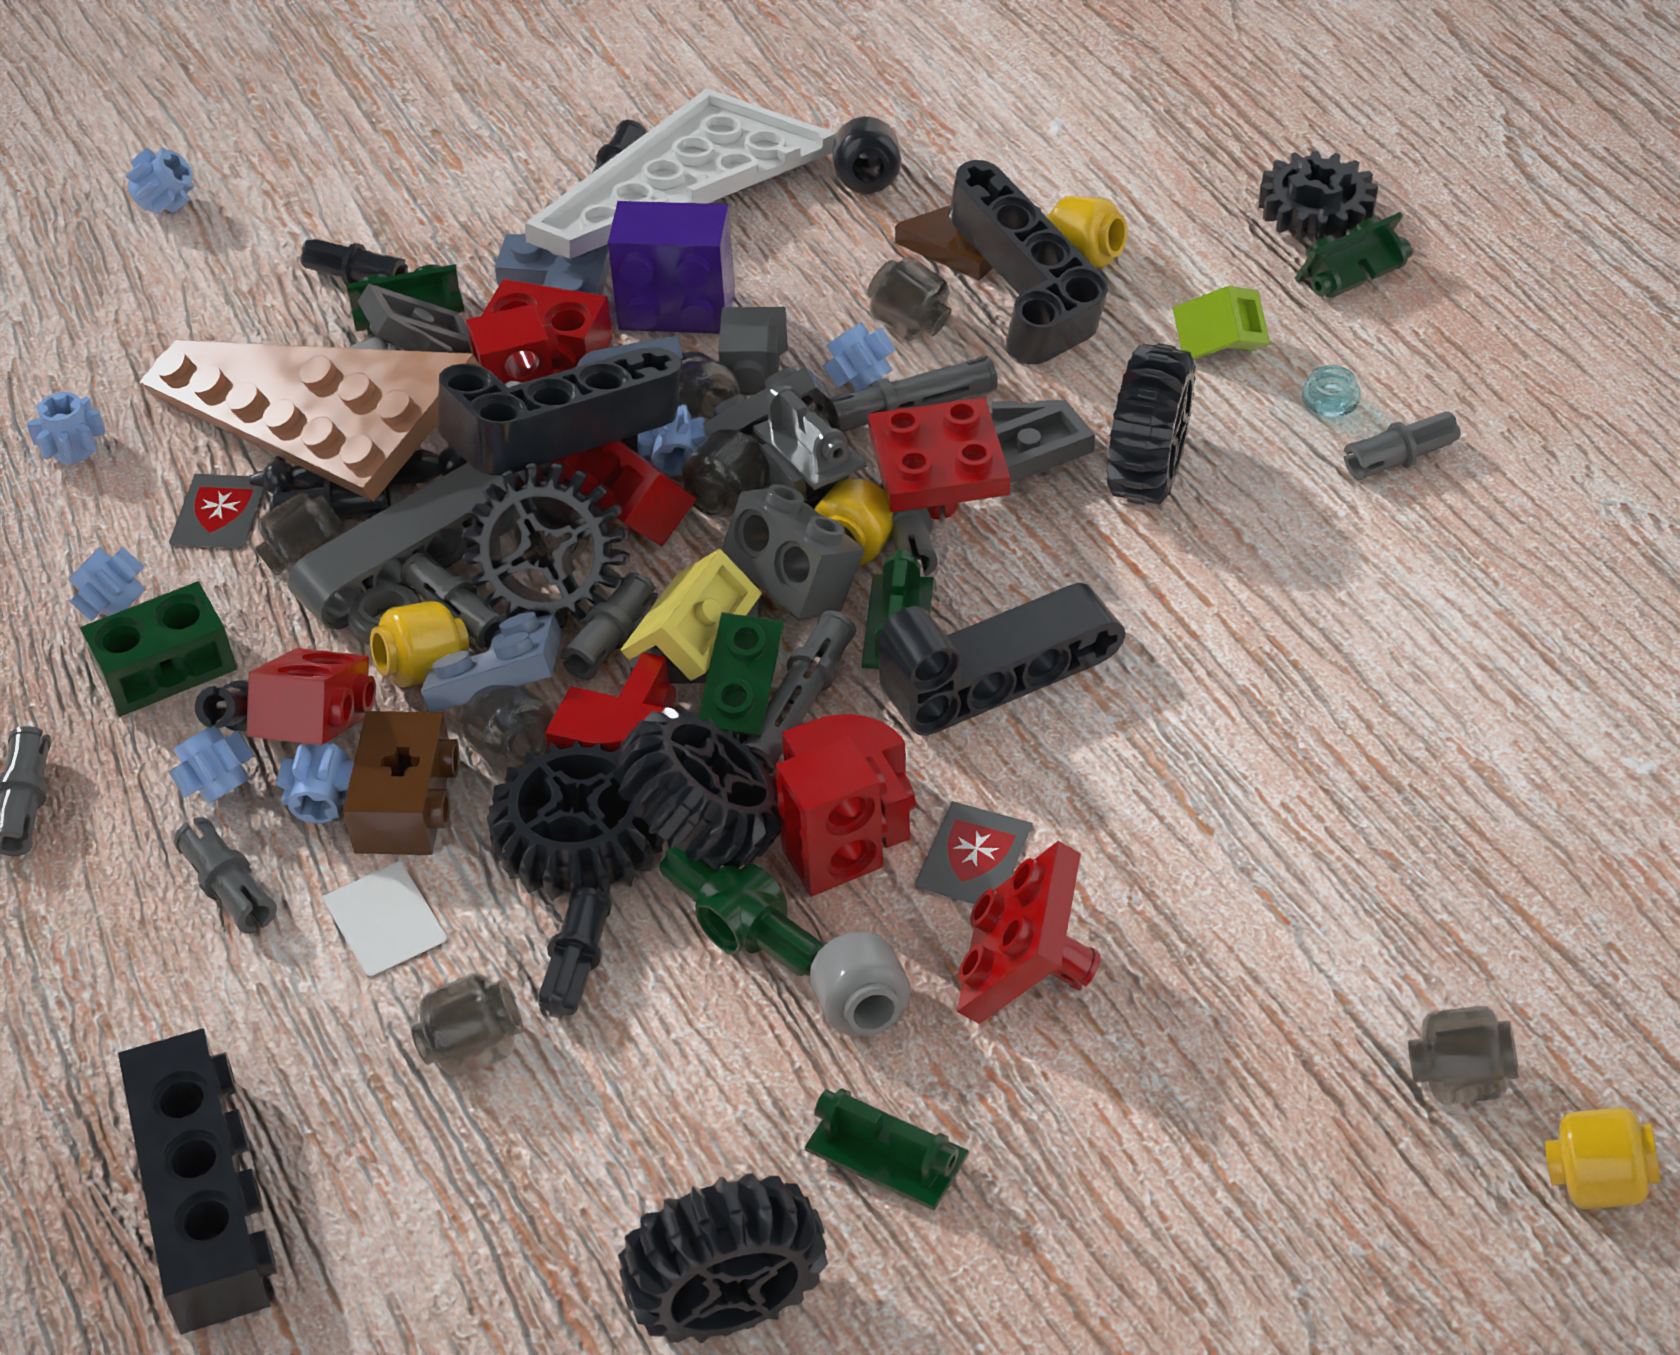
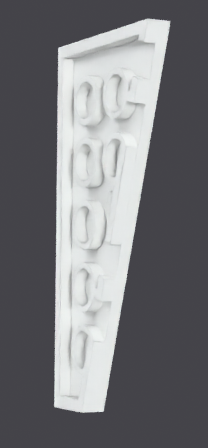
M706 88L525 223L526 242L546 249L554 255L564 256L569 259L608 244L617 201L707 204L831 154L834 137L837 133Z

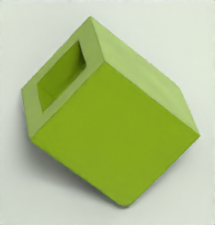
M1226 286L1172 307L1181 350L1189 351L1193 360L1226 348L1254 351L1270 345L1259 290Z

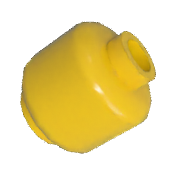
M1065 196L1056 203L1051 213L1046 216L1097 269L1104 268L1110 264L1115 257L1121 254L1127 240L1125 217L1119 213L1117 206L1107 198Z
M850 478L835 484L814 509L822 516L840 523L845 529L844 533L865 549L859 566L870 563L891 538L893 512H890L885 491L879 485L866 479Z
M427 601L388 609L380 618L379 626L374 627L371 631L370 648L374 665L380 675L388 676L394 684L400 687L410 688L424 684L429 670L433 669L432 665L438 659L455 652L468 651L469 638L466 626L460 618L454 619L444 604L436 601Z
M1616 1107L1568 1113L1560 1121L1559 1139L1545 1141L1551 1186L1566 1185L1570 1200L1580 1209L1637 1205L1646 1200L1649 1194V1184L1661 1183L1652 1123L1640 1124L1638 1116L1629 1108Z

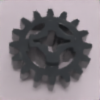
M1312 151L1311 156L1303 158L1297 153H1292L1289 164L1284 161L1275 160L1273 162V170L1263 172L1258 208L1264 209L1263 219L1265 222L1277 220V232L1282 233L1289 229L1295 230L1296 240L1301 241L1307 234L1314 235L1316 241L1331 235L1339 239L1346 236L1347 229L1352 231L1364 220L1374 217L1378 184L1372 183L1373 173L1371 171L1358 172L1360 162L1357 160L1341 163L1339 153H1334L1329 159L1321 158V154L1318 151Z

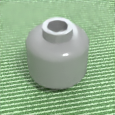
M858 931L838 936L830 940L818 951L811 964L810 983L828 1023L843 1034L859 1037L885 1031L902 1017L909 1004L911 986L893 947L878 934Z

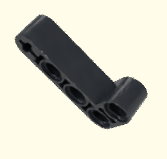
M971 160L959 166L955 175L950 201L949 219L960 233L1019 294L1014 303L1006 338V346L1009 353L1018 361L1026 364H1040L1090 339L1096 334L1108 293V284L1103 275L1000 168L985 160Z
M654 347L641 348L511 387H507L491 371L482 366L464 363L451 365L443 369L439 374L438 432L472 467L482 473L503 475V473L509 470L519 472L525 470L526 466L530 463L537 462L541 465L674 422L678 415L681 360L675 353L666 349Z
M1085 583L1066 586L947 636L928 611L922 607L912 606L893 614L880 630L878 638L880 685L883 692L911 730L917 735L927 736L1106 661L1123 644L1126 635L1125 627L1095 591Z

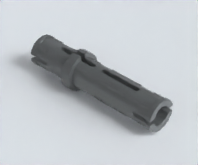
M987 355L964 363L921 373L892 382L887 378L873 381L870 388L847 395L827 398L825 402L827 419L831 428L839 429L843 433L844 431L867 425L869 413L947 403L971 395L995 391L998 385L997 373L992 360L988 359Z
M824 611L804 646L796 648L791 653L786 664L788 672L772 698L768 701L761 738L748 736L746 741L742 743V745H750L749 751L758 760L767 763L766 772L768 774L773 773L775 764L778 763L783 753L782 731L801 725L820 691L827 690L832 685L837 675L835 666L848 643L853 640L857 632L855 624L851 619L840 612ZM816 657L821 658L809 679H805L804 676ZM797 688L801 690L800 694L795 693ZM788 703L792 704L781 725L776 727L775 723Z

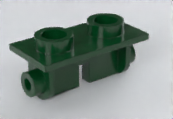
M1396 213L1380 221L1377 217H1371L1358 224L1346 236L1336 240L1331 235L1317 241L1306 251L1307 259L1294 279L1296 282L1312 276L1311 285L1316 295L1334 298L1365 283L1367 277L1359 264L1363 265L1372 280L1405 266L1407 259L1412 256V247L1406 238H1399L1394 231L1403 217L1402 213Z
M429 264L409 273L393 276L374 274L362 278L359 282L346 284L356 332L367 330L368 335H374V333L370 329V322L357 302L368 284L452 311L465 312L461 290H459L456 264L448 266Z
M897 550L885 560L883 575L873 574L861 668L879 669L878 638L880 630L893 614L912 606L922 607L929 614L931 613L934 577H920V564L915 559V556L907 550Z
M721 612L699 710V720L712 719L719 729L725 732L732 731L733 737L741 744L746 741L748 736L761 738L784 629V621Z
M844 1088L839 1089L836 1093L828 1089L822 1092L814 1110V1115L822 1119V1121L805 1145V1151L933 1211L936 1210L969 1155V1150L950 1142L947 1135L943 1133L934 1135L853 1098L851 1092Z

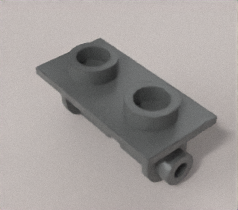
M779 385L773 387L768 392L766 402L769 420L753 426L754 432L813 489L836 482L846 475L867 467L866 461L848 445L845 434L839 429L831 428L815 412H812L801 400L800 393L794 387Z

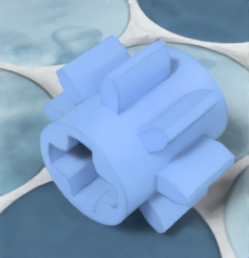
M147 147L130 161L133 169L126 174V178L129 180L128 190L132 199L141 208L147 211H154L156 214L167 208L174 214L190 201L187 193L194 188V183L191 182L193 174L188 162L180 154L165 148L154 154Z
M860 322L826 345L834 358L825 363L823 367L837 388L849 381L855 391L858 392L893 370L885 357L894 352L896 348L882 327L869 334L864 324Z
M58 392L45 397L36 406L40 419L27 422L34 445L39 446L42 457L48 459L53 456L56 461L65 464L77 463L88 458L97 450L93 437L106 434L99 410H93L90 398L84 397L80 399L77 395L70 392Z
M678 405V415L674 422L637 434L638 454L648 462L652 461V465L667 476H679L689 473L694 467L696 459L706 460L707 431L702 424L705 422L704 417L692 420L691 414L687 410V405Z
M99 547L68 579L69 582L80 590L70 603L91 622L102 611L107 616L125 610L146 590V587L134 578L145 566L124 547L113 557Z
M215 725L204 729L173 748L181 764L169 771V774L184 798L199 790L208 805L250 779L241 764L250 760L255 755L239 730L224 738L219 728H216Z
M327 742L323 745L307 744L305 747L303 745L298 746L295 760L283 758L275 784L284 789L281 803L288 805L290 812L294 816L309 823L321 824L327 823L334 818L340 819L354 760H350L345 750L332 743Z

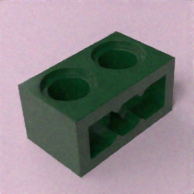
M199 581L80 627L94 669L118 717L237 670L225 627Z

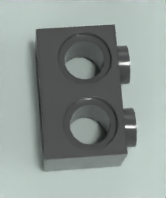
M775 484L766 489L741 492L721 550L751 581L794 616L801 619L818 616L824 611L829 610L842 611L865 549L844 533L845 529L840 523L822 516L806 504L800 492L785 485Z

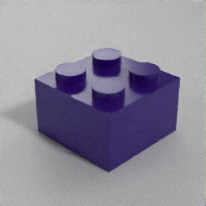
M617 201L607 243L618 330L720 334L722 307H732L735 296L728 204Z

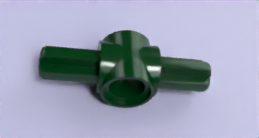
M677 847L666 850V855L659 864L662 876L696 900L695 914L698 923L707 937L717 947L729 954H737L742 949L751 954L763 950L795 975L810 976L811 964L818 951L824 947V944L787 917L786 897L770 874L754 864H746L741 869L734 865H726L716 870L710 868L701 858L695 862L690 861L686 853Z

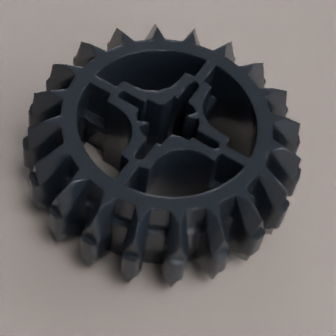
M1158 343V345L1142 344L1134 350L1132 357L1128 360L1127 370L1123 374L1122 385L1113 414L1114 419L1109 435L1110 445L1107 453V484L1113 496L1126 498L1127 502L1145 505V502L1160 505L1167 498V495H1170L1182 454H1184V445L1192 414L1191 407L1194 397L1196 366L1189 351L1176 349V346Z
M537 462L526 466V484L520 475L513 470L503 473V483L507 493L499 486L491 483L483 489V493L493 508L485 504L476 503L469 510L472 517L483 523L484 527L471 526L463 530L464 539L480 543V549H474L463 555L465 564L482 563L484 571L471 579L473 587H481L490 581L496 590L487 596L485 602L487 605L494 607L504 598L509 600L511 603L505 615L507 619L521 614L524 608L529 609V612H534L537 618L544 616L546 611H548L550 615L554 614L561 629L567 624L568 607L575 619L579 622L585 621L589 612V606L585 598L593 605L605 602L609 597L599 584L617 589L623 582V577L618 572L609 568V565H626L630 560L629 553L612 548V543L624 541L630 536L628 528L618 527L610 529L608 521L613 520L622 513L621 506L619 504L611 505L602 511L596 502L607 494L608 488L604 484H600L589 494L583 492L582 489L588 478V473L584 470L577 471L572 476L569 484L564 483L565 467L563 463L556 462L551 465L547 481L544 480L542 468ZM544 496L561 500L573 507L582 517L568 523L556 522L548 516L543 507L537 508L532 497ZM515 506L521 517L516 521L522 534L521 543L517 550L502 557L500 548L502 525L509 511ZM539 531H545V538L551 534L555 538L568 532L572 534L552 552L554 560H548V553L543 557L536 553L526 559L522 558V555L535 548L534 545L541 540ZM592 534L594 542L593 564L585 581L581 586H578L572 574L576 569L571 559V550L576 542ZM525 569L537 570L544 575L550 586L556 584L560 593L548 594L532 590L520 583L512 574Z
M667 707L661 713L651 711L644 720H640L620 744L621 749L614 758L617 766L613 771L615 779L621 784L618 790L620 796L633 804L631 809L632 815L642 818L650 826L649 833L660 835L667 841L669 849L677 847L684 851L690 861L695 862L701 858L710 868L716 870L722 865H734L740 868L742 865L752 864L757 857H762L780 834L781 822L779 818L776 778L766 772L767 763L758 760L749 751L750 745H742L733 737L732 731L725 732L719 729L712 719L706 718L702 721L691 711L684 710L680 714L677 710Z
M575 740L571 748L559 749L550 742L546 755L540 757L526 752L525 762L523 763L524 768L507 767L505 783L494 786L493 805L488 807L489 814L487 815L492 850L497 855L498 861L502 862L503 869L507 872L509 879L520 878L521 884L525 886L528 894L544 887L545 893L548 894L553 902L564 891L572 892L577 888L587 887L597 889L608 896L611 888L610 884L618 882L631 887L635 877L634 870L651 871V863L654 860L653 854L663 852L665 839L657 833H649L650 826L642 818L632 815L631 809L633 804L623 799L618 792L621 784L615 779L613 771L617 766L614 758L621 748L610 753L605 751L600 743L590 748L582 747Z
M747 1173L738 1181L728 1182L722 1176L719 1177L714 1185L699 1189L692 1185L691 1193L679 1199L667 1197L664 1199V1209L660 1212L646 1213L640 1217L641 1228L634 1229L624 1236L626 1247L618 1254L621 1267L619 1270L622 1282L621 1288L628 1309L633 1311L637 1324L645 1326L649 1336L661 1337L665 1335L669 1343H679L688 1337H694L702 1344L709 1337L719 1335L725 1337L733 1332L753 1328L756 1324L766 1319L778 1320L779 1311L783 1308L799 1305L804 1301L803 1292L813 1289L820 1283L819 1273L828 1265L825 1253L827 1246L823 1238L825 1229L817 1209L812 1208L809 1198L803 1196L798 1184L783 1183L779 1175L768 1176L759 1181L753 1173Z

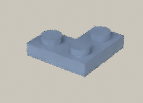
M506 234L494 267L497 285H500L502 279L602 295L610 269L608 244L569 259L564 256L554 255L546 249L527 243L525 234Z
M526 612L513 616L502 622L500 630L495 631L489 651L471 657L468 651H459L446 655L434 662L432 665L433 669L429 670L421 689L428 711L439 712L551 677L562 639V632L554 614H547L537 618L534 612Z

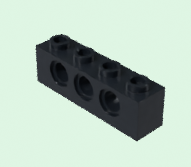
M204 1028L118 1052L163 1295L180 1335L271 1307L264 1277L277 1274L278 1271L267 1230L254 1232L251 1215L264 1211L253 1168L241 1171L238 1155L249 1152L250 1145L240 1110L235 1109L228 1112L225 1097L237 1093L236 1082L227 1052L213 1054ZM206 1172L205 1174H203V1175H201V1176H198V1177L193 1178L194 1176H196V1175L199 1174V1173ZM222 1232L212 1239L203 1240L213 1233Z

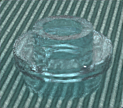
M1325 365L1318 367L1311 373L1310 378L1303 385V403L1308 409L1323 417L1335 418L1350 414L1360 403L1361 389L1357 384L1356 377L1349 369L1342 366Z

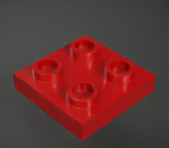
M985 397L868 414L869 435L890 512L927 508L932 519H940L939 505H944V516L946 519L955 514L960 502L1010 495V474Z
M1057 841L1035 859L1028 858L1024 860L1014 875L995 890L987 889L980 895L970 915V924L974 926L970 949L964 957L958 973V979L962 982L957 1007L958 1013L981 1024L1050 974L1069 984L1071 988L1077 991L1082 990L1083 985L1086 987L1092 981L1100 964L1099 951L1067 936L1081 853Z

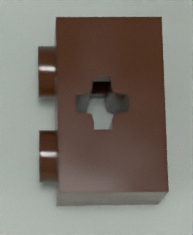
M366 711L343 808V815L354 854H433L437 829H446L449 822L450 799L446 789L447 779L457 777L460 762L458 740L449 739L443 712Z

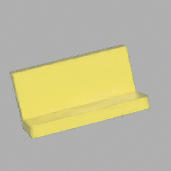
M718 549L681 571L673 578L620 651L628 660H631L656 645L692 681L705 674L709 669L721 612L746 616L762 592L721 549Z

